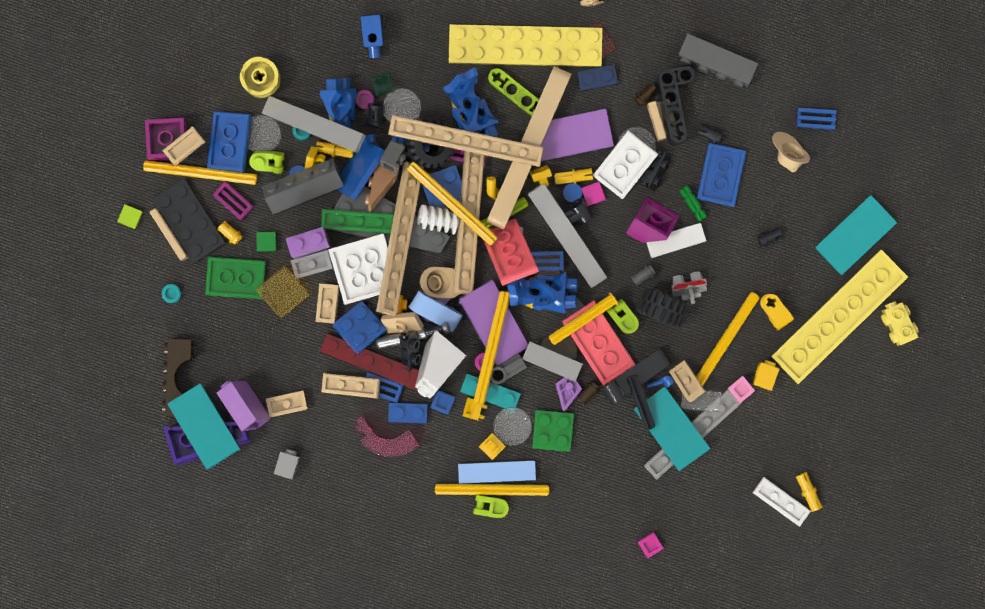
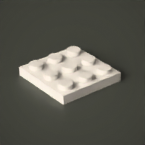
M384 233L328 249L345 305L379 295L388 251Z

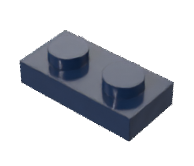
M615 65L577 72L580 91L618 84Z

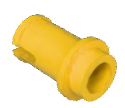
M226 221L218 227V231L226 236L231 244L236 245L243 237L240 231L237 232Z

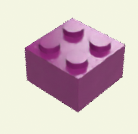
M184 118L145 120L147 159L150 161L170 160L162 150L187 131V120Z

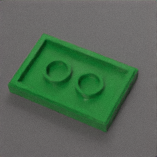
M208 257L205 295L263 299L266 261Z

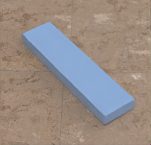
M535 461L458 464L459 483L536 480Z

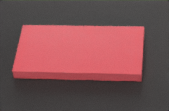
M516 218L508 221L504 230L496 226L489 228L498 238L492 245H489L485 240L484 242L502 286L539 272Z
M593 300L562 320V323L566 325L596 305L595 301ZM600 314L571 334V337L603 386L635 365L603 314Z

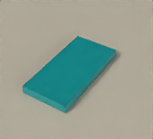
M870 195L828 234L815 249L840 275H843L897 222Z
M198 384L168 403L169 408L207 470L241 450L202 384Z
M665 387L646 400L655 423V427L649 431L679 472L710 450V447ZM637 407L634 408V411L637 413V415H638V416L640 417V419H641V416H640V413H639V411H638V408H637Z

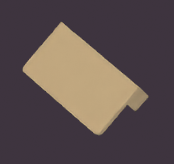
M660 101L650 102L647 104L657 142L666 140ZM669 113L670 120L675 121L674 114Z

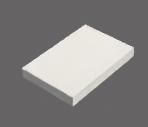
M628 130L593 174V177L623 199L657 157L658 153Z

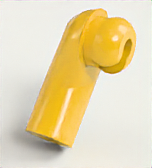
M487 177V194L496 200L500 191L496 187V178Z

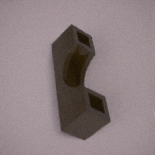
M168 339V343H165L164 353L167 354V362H164V374H167V379L163 382V393H166V401L163 400L162 412H165V416H174L168 403L184 394L178 386L177 374L184 363L193 359L194 340Z

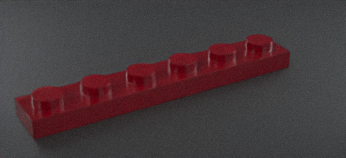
M329 334L326 335L320 352L418 391L415 385L419 370L413 368L411 371H408L407 365L364 349L357 355L346 341Z

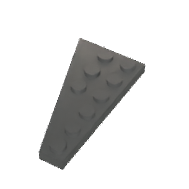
M364 186L355 200L342 193L333 210L368 212V205L365 204L367 193H371V190ZM383 197L372 212L369 213L394 214L396 205ZM414 216L409 247L441 254L450 236L441 231L438 232L435 227L431 231L428 224L425 229H422V223L418 225V217ZM333 230L365 238L383 234L374 232ZM384 233L386 241L389 242L391 234Z

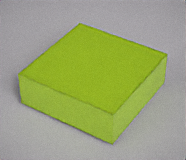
M124 204L117 222L136 229L143 212Z

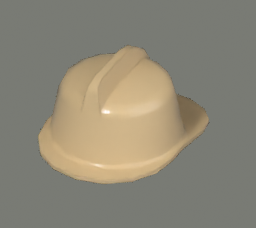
M785 132L774 133L772 140L778 149L777 158L782 166L791 172H796L802 164L809 162V154L793 136Z
M430 267L424 270L420 279L423 292L433 298H454L459 294L453 293L455 269Z

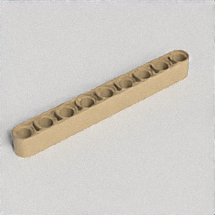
M555 66L553 67L521 143L541 146L571 73ZM512 162L489 214L487 223L503 230L505 229L532 165Z

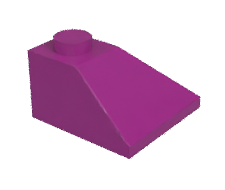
M646 197L626 234L642 243L667 240L680 216Z

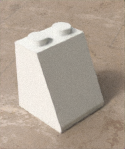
M437 331L425 345L415 385L418 392L429 399L466 356Z

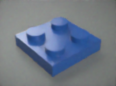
M456 165L429 174L460 202L462 181ZM422 184L429 206H433L434 209L440 207L442 211L445 208L449 209Z
M363 301L333 324V328L357 355L387 331L386 327Z

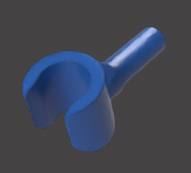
M666 375L646 385L647 388H651L663 383L667 388L674 383V380L670 375Z

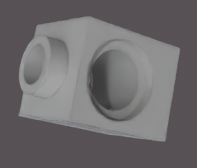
M286 449L285 452L281 451L274 474L294 479L300 456L296 455L297 452Z

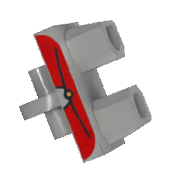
M700 271L691 273V282L684 283L683 275L674 276L672 285L673 297L681 296L682 301L689 299L690 304H695L694 298L701 297L700 292L707 291V281L703 279Z

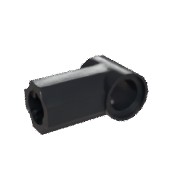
M583 198L573 201L569 208L563 211L573 226L577 223L583 224L593 216Z

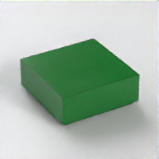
M256 232L257 252H276V232Z

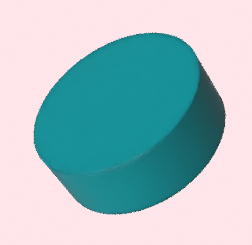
M295 127L292 129L293 135L298 140L304 141L311 136L310 133Z
M168 284L162 289V298L166 302L176 303L180 300L182 292L177 285Z

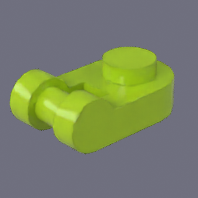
M255 151L250 157V165L257 171L281 174L284 172V166L282 165L284 153ZM273 159L275 163L269 164V160Z
M622 299L617 301L618 306L615 305L613 308L606 310L624 333H633L638 329L639 322L636 316ZM623 310L626 315L619 318L617 313Z
M476 495L475 501H477L473 514L494 518H502L507 515L509 506L505 500ZM485 502L490 503L489 510H484Z

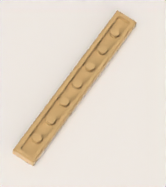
M392 115L388 135L537 167H540L543 147Z
M465 151L460 203L479 219L484 155ZM461 218L459 219L453 293L466 295L473 291L478 234Z
M404 162L376 309V312L396 316L421 184L407 170L411 164L409 162Z

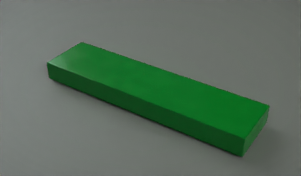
M322 209L321 227L332 230L391 234L394 214Z

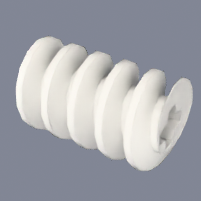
M423 204L418 213L417 223L418 225L422 223V229H425L428 224L431 231L434 226H437L438 232L444 227L445 233L451 228L452 234H455L460 218L452 210L449 212L445 208L442 211L440 207L434 209L433 206L427 208Z

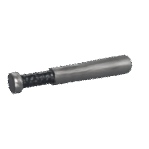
M444 322L437 327L423 328L418 331V339L427 338L436 331L449 334V323ZM409 331V332H408V334H411V335H413V334L415 333V331ZM401 333L378 338L376 340L377 347L384 349L400 345L399 335Z

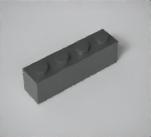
M688 33L677 56L680 58V62L686 65H691L692 63L698 66V70L705 73L711 71L715 73V77L721 80H726V78L732 80L734 85L741 88L747 87L750 84L758 65L754 61Z
M332 158L277 181L270 182L262 186L264 199L272 213L275 214L344 187L341 173Z

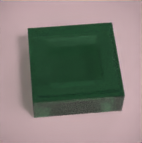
M389 73L371 78L376 97L395 92Z

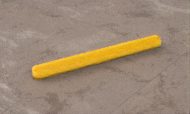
M147 160L143 166V169L149 172L253 185L257 183V175L179 164L174 166L171 163Z
M412 162L408 166L407 170L489 245H492L498 237L416 162Z
M500 291L474 396L475 403H485L510 300L509 292Z
M753 292L749 294L696 377L702 386L759 300L757 294Z
M436 484L435 494L549 495V486Z

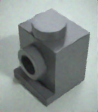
M390 141L380 159V167L397 175L399 173V165H402L406 158L404 154L406 146L401 142L395 143Z

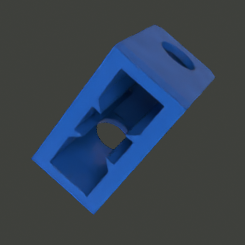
M381 15L361 16L364 47H368L369 58L381 57L380 46L384 45ZM371 33L376 34L375 42L370 41Z

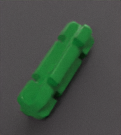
M685 186L680 190L681 195L686 198L685 201L691 211L695 212L697 220L705 219L707 217L704 209H701L702 206L695 195H692L690 187Z

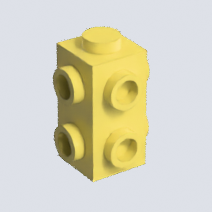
M896 301L885 305L886 309L882 310L883 315H881L885 326L888 325L890 328L889 336L892 342L899 346L918 338L916 333H919L916 324L912 323L909 318L911 313L907 305H903V303L897 304Z

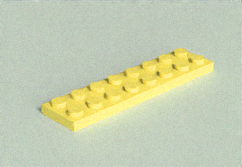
M450 25L449 64L601 67L602 28Z
M880 250L771 357L799 384L894 292L908 276Z

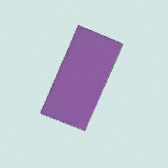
M606 109L551 120L540 146L543 147L541 162L614 147Z
M493 280L486 282L459 299L485 348L487 347L500 293ZM508 308L494 362L495 366L518 354L528 346Z

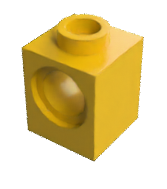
M767 360L764 363L759 362L752 385L772 391L779 368L775 367V363Z

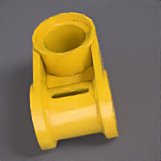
M766 294L761 298V307L778 331L794 320L789 310L776 295ZM767 299L774 300L772 302L773 307L766 306V304L768 303Z

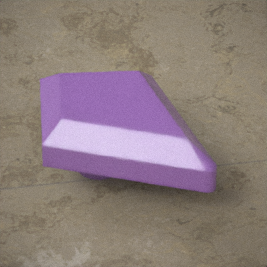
M563 378L555 383L563 411L568 408L582 390L577 381H572L568 378Z

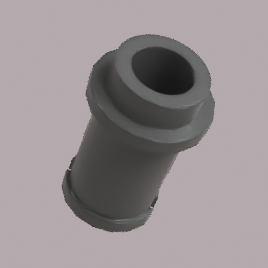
M645 265L644 269L631 276L637 287L649 278L653 279V276L656 275L651 265Z

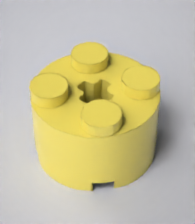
M254 57L243 65L240 72V81L249 94L254 97L265 98L274 94L279 88L280 73L275 64L269 59ZM260 73L264 76L262 81L256 80Z

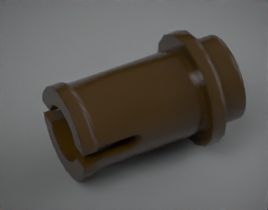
M649 83L639 94H635L634 101L640 107L647 105L646 102L658 93V90L652 83Z
M594 381L588 382V386L576 397L584 405L596 393H599L600 387Z

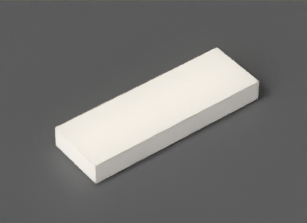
M701 223L671 232L667 240L646 243L651 258L706 242Z
M765 477L761 479L752 492L798 526H801L811 512Z

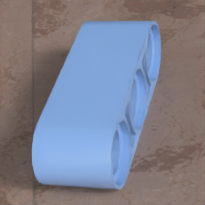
M421 291L417 292L409 305L411 310L438 325L448 322L451 332L455 330L463 317L457 310Z

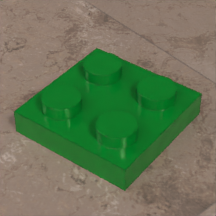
M536 410L532 448L570 452L574 414Z

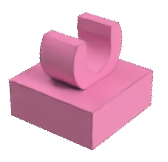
M743 376L727 388L739 403L755 391Z

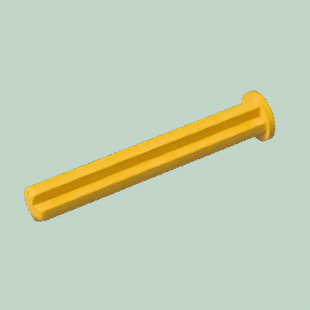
M609 292V296L549 335L552 344L556 345L615 304L618 306L619 304L612 293Z

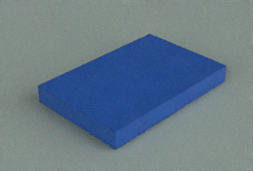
M214 111L207 168L245 172L252 115Z
M370 142L362 143L359 152H354L353 157L349 159L341 172L344 187L336 190L355 200L379 164L385 150Z
M708 143L697 199L734 207L746 151Z

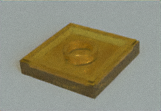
M286 265L255 290L280 319L310 295L309 291Z

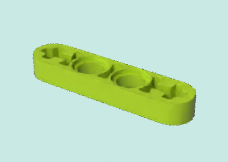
M501 69L491 70L488 75L489 83L532 117L535 109L533 112L529 110L534 107L535 102H539V99ZM493 74H501L500 79L502 81H505V79L509 80L505 83L503 89L500 88L501 82L498 80L493 82ZM510 84L517 87V92L513 95L508 94L506 91L507 86ZM525 96L532 99V104L528 107L523 106L521 103V99Z

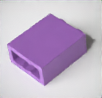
M323 227L286 238L290 255L294 259L332 248L327 231Z
M227 381L221 386L222 389L217 392L241 431L258 429L271 419L247 381Z

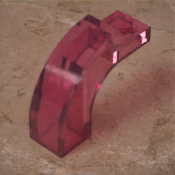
M363 415L355 420L357 422L355 427L358 432L366 435L360 440L361 443L375 454L397 457L405 455L420 446L410 430L397 438L383 439L374 433Z

